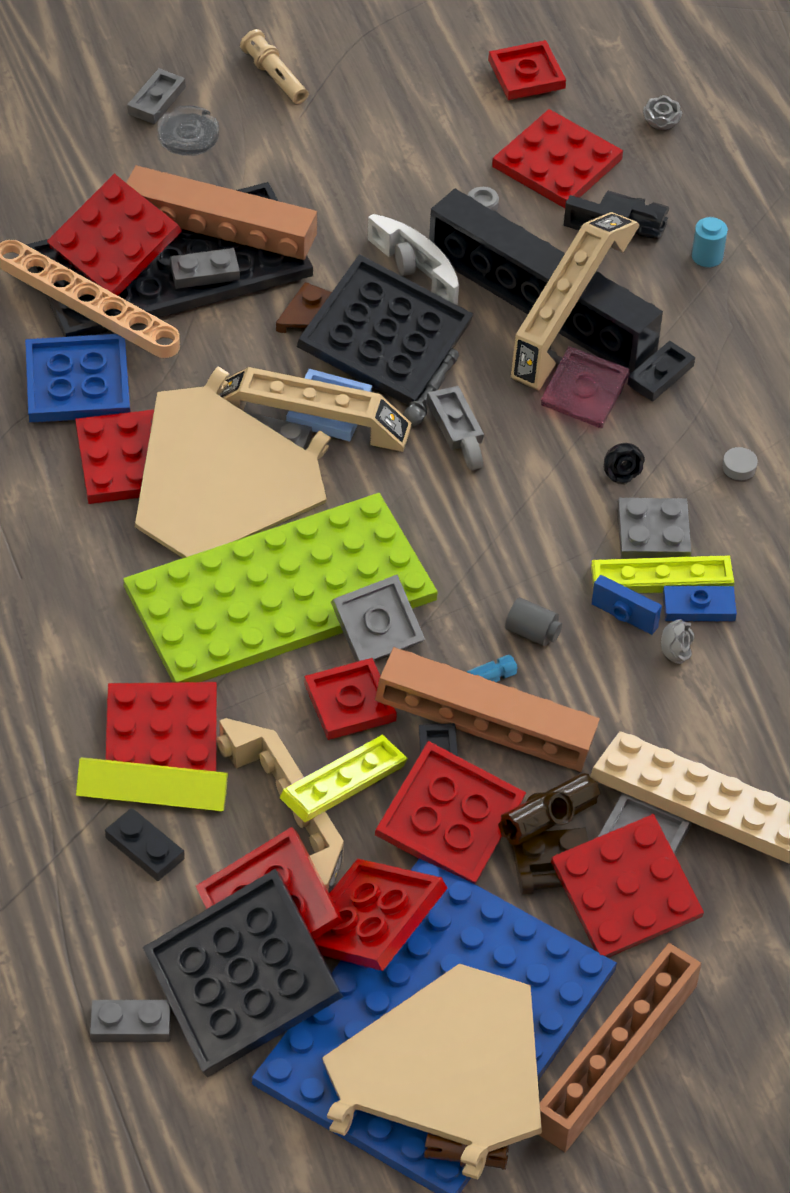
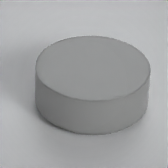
M476 187L468 193V196H471L493 211L498 210L499 196L495 190L489 187Z
M408 242L396 244L395 259L400 275L414 274L416 261L412 246Z
M475 435L462 438L461 448L468 469L472 471L483 468L482 454Z
M732 448L724 455L723 471L734 480L750 479L756 472L757 456L747 448Z

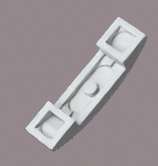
M375 214L368 217V240L390 257L395 254L396 244L408 242L412 246L416 266L432 279L431 292L458 305L459 283L456 273L447 257L433 242L415 229L396 220Z

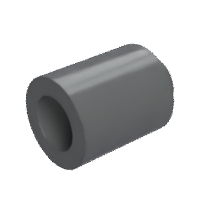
M519 597L509 611L505 629L542 646H546L550 641L554 643L557 640L562 629V623L558 622V613Z

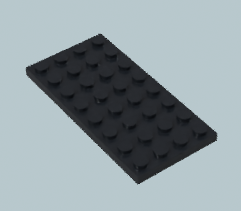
M269 182L236 190L278 201ZM181 229L182 231L118 296L159 318L312 277L313 266L308 256H306L305 260ZM48 239L26 244L30 248L88 279L54 251L47 243ZM234 248L240 270V280L175 288L170 267V256ZM40 266L33 267L35 273H40L44 270ZM60 280L53 285L56 287H66L70 283ZM89 294L79 297V300L84 302L95 299L93 295ZM46 295L64 337L96 335L111 331ZM118 309L105 311V314L108 316H116L121 313Z

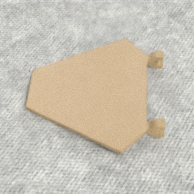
M220 367L213 371L204 387L157 392L135 528L182 558L263 532L326 503L327 500L318 459L328 450L329 446L327 443L331 437L319 430L306 450L219 396L228 385V382L225 380L229 376V373Z
M458 964L322 1057L325 1069L339 1098V1101L330 1107L327 1114L328 1119L334 1120L329 1128L331 1132L345 1136L351 1126L354 1111L360 1110L468 1145L460 1159L462 1163L466 1164L462 1175L477 1180L484 1169L488 1152L542 1133L531 985Z

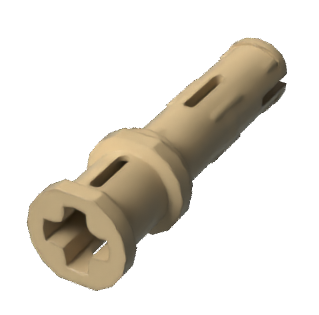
M254 29L249 31L240 42L242 51L250 54L254 59L255 66L260 70H266L295 104L303 103L308 98L309 92L280 60L278 49L268 44L261 30Z

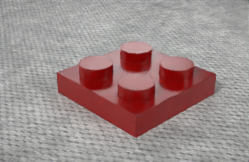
M546 40L489 51L488 61L507 100L566 89V78Z
M373 658L304 676V685L327 740L396 721L397 712L394 707L375 701L380 673Z

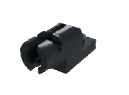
M609 190L604 195L600 204L570 195L565 204L563 226L580 230L584 223L613 212L638 222L640 226L635 234L649 238H660L667 225L668 217H665V215L669 211V206L656 202L645 205L646 199L632 198Z

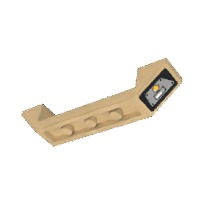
M610 212L582 225L516 333L511 378L540 391L556 364L547 353L549 347L608 250L612 248L623 253L640 226L638 222Z
M251 367L228 377L225 380L228 382V385L219 394L220 397L241 410H244L246 402L371 427L370 445L401 452L404 451L412 423L378 393Z
M228 718L219 721L220 736L216 738L217 745L225 758L230 757L236 769L260 759L265 772H272L274 775L276 787L280 795L283 789L304 778L276 731ZM293 812L300 828L305 827L310 834V843L315 853L309 856L328 893H330L343 863L344 841L326 812L321 813L306 823Z

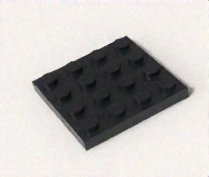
M359 254L299 337L297 348L409 405L410 402L417 401L422 396L428 382L470 324L473 313Z
M276 869L143 947L202 1072L207 1077L343 998L289 890Z

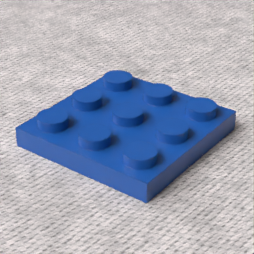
M118 334L25 339L29 423L75 420L77 418L130 412L125 338Z

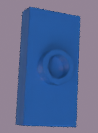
M603 575L596 579L593 587L592 605L612 614L620 621L627 622L651 635L654 634L659 627L661 604Z
M664 586L665 621H675L678 619H682V621L736 620L734 586Z

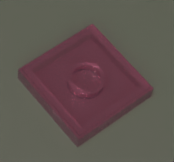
M568 346L541 398V405L602 429L628 378L629 369Z

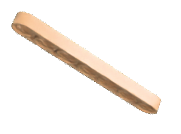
M5 240L0 243V269L155 356L169 358L176 355L180 350V334L175 327L20 241ZM9 252H15L19 254V256L14 259H6L3 257L4 254ZM34 266H40L44 268V270L40 273H31L28 271V269ZM60 280L70 283L66 287H56L53 285ZM89 294L93 295L95 299L84 302L79 300V297ZM118 309L121 313L116 316H108L105 314V311ZM136 323H142L147 326V328L140 331L133 330L130 327ZM160 338H170L173 340L169 345H160L156 341Z

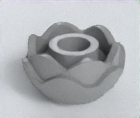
M665 95L649 99L647 105L643 108L645 120L657 130H668L674 127L682 116L679 103Z
M682 619L668 624L664 628L661 637L662 653L670 661L677 664H682L692 656L690 645L694 641V633L690 629L691 623L684 622Z

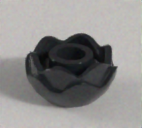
M619 443L610 448L606 453L603 468L606 475L613 482L628 483L641 474L645 457L636 445Z

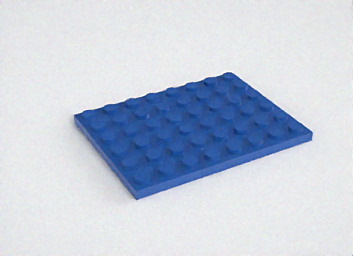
M419 858L411 868V871L442 877L448 889L383 971L341 960L333 970L332 975L343 998L287 1030L252 1076V1085L330 1131L329 1128L334 1120L328 1119L327 1114L330 1107L339 1101V1098L325 1069L322 1057L458 964L531 985L537 1076L539 1081L616 971L617 962L604 955H600L599 952L474 883ZM360 1110L354 1111L351 1126L345 1136L333 1132L434 1193H461L471 1177L462 1175L464 1167H460V1162L433 1158L426 1159L424 1157L425 1149H427L425 1143L428 1132Z

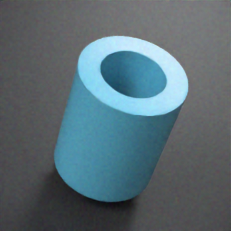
M707 217L697 222L692 259L698 265L714 267L722 262L728 231L727 225L722 220Z

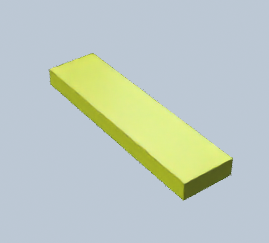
M730 555L592 560L591 562L593 587L594 582L600 575L637 593H663L664 586H734Z
M382 734L283 789L280 799L306 823L401 769L408 758Z
M81 757L79 759L76 796L224 811L228 773Z

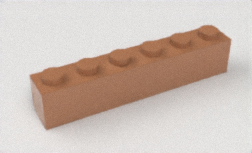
M137 165L126 182L176 222L181 229L302 260H305L317 235V211Z
M393 647L380 676L375 701L441 724L455 723L458 730L582 772L600 718L583 711H577L554 703L551 700L522 692L514 687L496 683L482 676L473 675L450 667L447 664L439 663Z
M671 943L666 945L541 1100L542 1133L538 1134L539 1136L566 1153L695 990L701 962Z

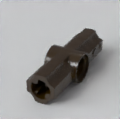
M582 773L546 792L532 794L525 803L501 815V821L498 823L501 835L511 845H519L555 825L568 824L574 815L597 803V798L601 794L598 783L589 774Z

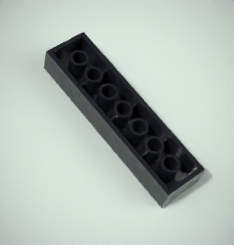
M456 188L431 208L429 240L443 252L453 269L524 313L529 314L565 253ZM596 271L558 333L625 374L630 375L658 351L663 311Z

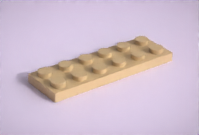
M619 731L592 769L591 778L596 782L790 864V802L778 798L770 792L754 788L737 778L728 777L709 769L704 764L690 761L674 754L668 749L659 748L641 740L635 735L626 734Z

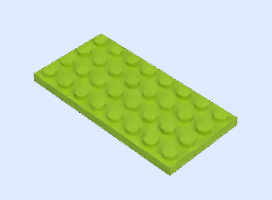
M380 493L123 578L124 588L172 682H203L341 634L343 630L331 605V601L334 598L394 575H398L412 609L436 601L438 595L437 589Z

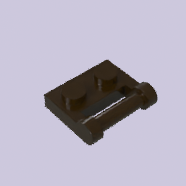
M586 827L543 831L519 845H512L521 895L533 894L534 890L563 887L556 873L532 875V872L555 870L551 863L553 856L588 842Z

